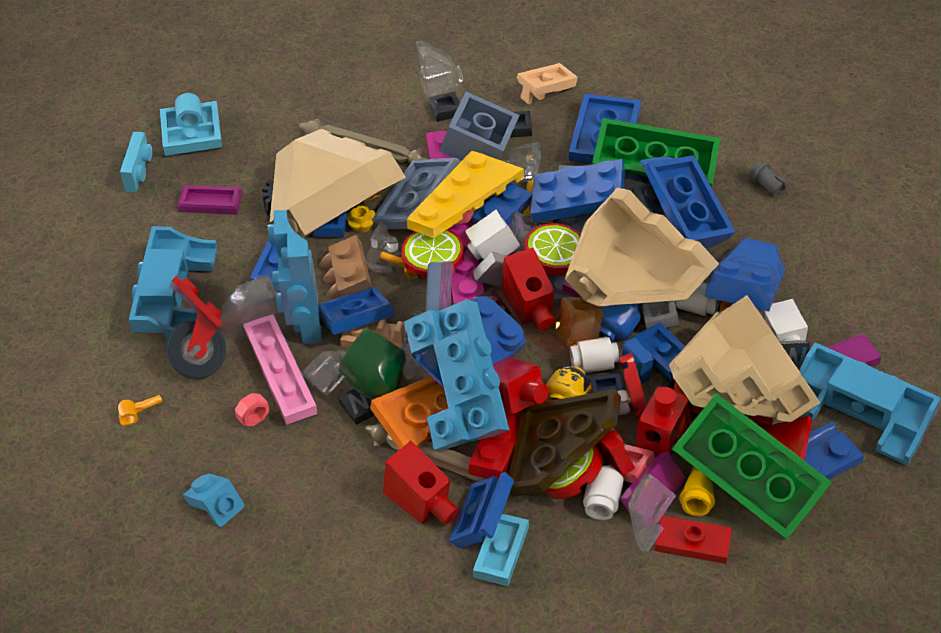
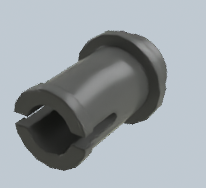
M758 162L749 172V176L752 177L751 181L754 184L759 183L774 198L778 197V194H783L788 188V183L775 174L768 163Z

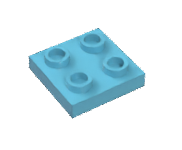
M185 93L176 98L175 107L160 109L162 143L165 156L222 147L217 101L201 103L199 97L195 94Z

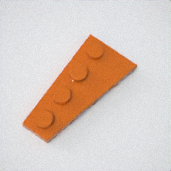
M432 376L373 399L370 407L399 449L410 440L419 448L431 439L427 417L449 408L444 388Z

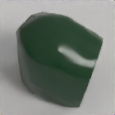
M365 328L346 352L340 364L339 372L359 394L366 398L376 399L395 390L401 379L407 358L405 352L375 331Z

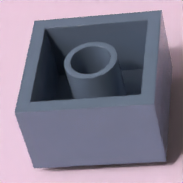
M465 92L448 127L439 152L452 158H458L459 161H462L471 151L500 160L519 115Z

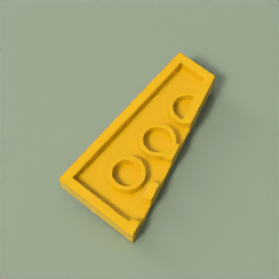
M471 151L407 218V228L435 238L462 220V214L469 210H477L484 205L486 198L492 194L498 196L504 192L506 185L514 181L517 183L524 178V169L482 153Z

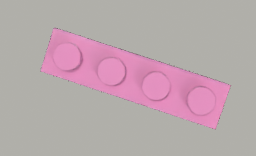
M272 314L243 324L246 337L285 424L288 425L318 414L316 404L274 315Z

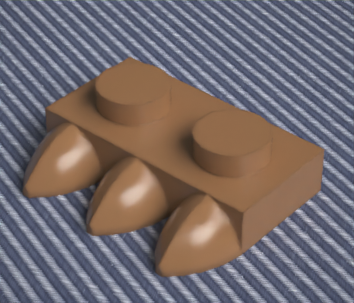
M357 235L329 246V252L318 265L323 269H329L322 279V282L332 285L325 295L326 298L334 300L372 286L362 243Z

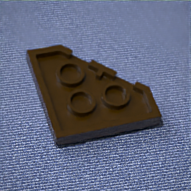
M616 389L546 401L542 404L536 403L522 410L509 476L514 480L510 490L512 497L541 493L547 490L617 425L621 396Z

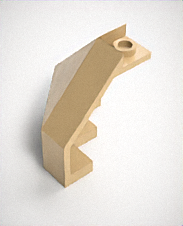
M319 129L295 139L276 154L270 222L274 221L275 210H287V219L291 228L300 237L305 238L322 225L374 194L386 192L406 177L391 152L383 149L375 150L366 147L365 143L347 137L340 138L331 135L330 131Z
M617 188L585 222L565 280L586 302L597 306L687 300L719 263L699 241L684 238L664 215L651 213L630 190Z
M747 295L721 313L717 311L669 364L673 378L693 406L705 408L717 393L745 415H762L781 421L792 422L820 403Z

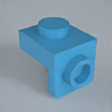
M209 473L194 480L191 488L183 494L189 505L207 511L214 524L219 527L225 525L245 506L229 479Z

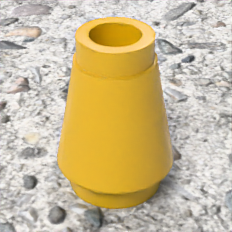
M695 467L692 468L679 497L682 508L687 514L696 517L704 516L715 505L713 481Z

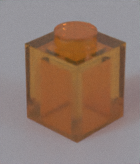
M562 297L555 332L566 348L577 345L578 341L598 339L603 312L599 306L586 302L582 297Z

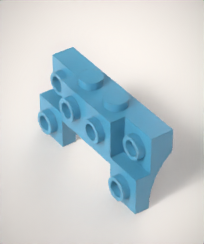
M275 210L274 224L268 225L269 243L276 244L278 254V271L272 272L274 291H280V293H277L278 313L284 312L286 325H294L295 333L301 332L303 344L322 342V326L319 323L318 290L311 250H308V241L293 231L287 219V210Z
M152 226L144 260L138 264V284L133 285L132 288L133 304L129 316L132 332L164 333L166 341H168L172 332L179 325L190 320H196L197 313L193 309L180 307L182 298L170 287V284L175 276L181 281L185 277L187 278L188 270L213 271L217 253L216 240L190 237L172 227Z
M465 299L441 311L429 310L404 321L411 353L419 355L435 349L449 407L427 417L434 450L443 451L457 445L491 438L509 431L498 387L500 380L493 367L490 355L492 351L491 344L485 335L478 303Z
M818 343L813 344L799 370L820 401L818 405L800 417L809 415L813 422L825 404L883 430L884 432L877 443L875 451L908 466L919 448L924 433L936 415L941 401L939 396Z

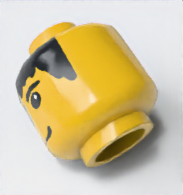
M559 366L552 372L545 384L548 388L546 401L590 394L592 390L591 381L585 372L576 366Z

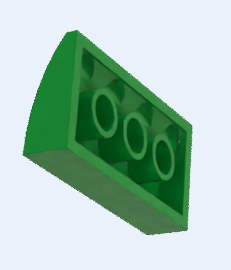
M602 118L592 164L623 159L625 173L647 176L640 160L665 156L674 159L694 155L712 188L721 138Z
M717 393L672 448V450L786 539L791 536L832 483Z

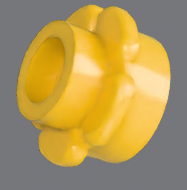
M357 206L350 210L346 216L348 225L357 232L368 231L373 227L371 219L375 216V212L369 210L368 207Z

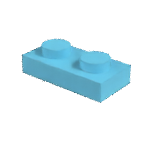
M133 132L120 170L125 192H137L140 182L145 181L146 161L150 162L152 159V146L147 144L145 132Z
M506 514L501 515L494 537L488 538L485 536L473 569L474 578L509 586L529 529V520Z

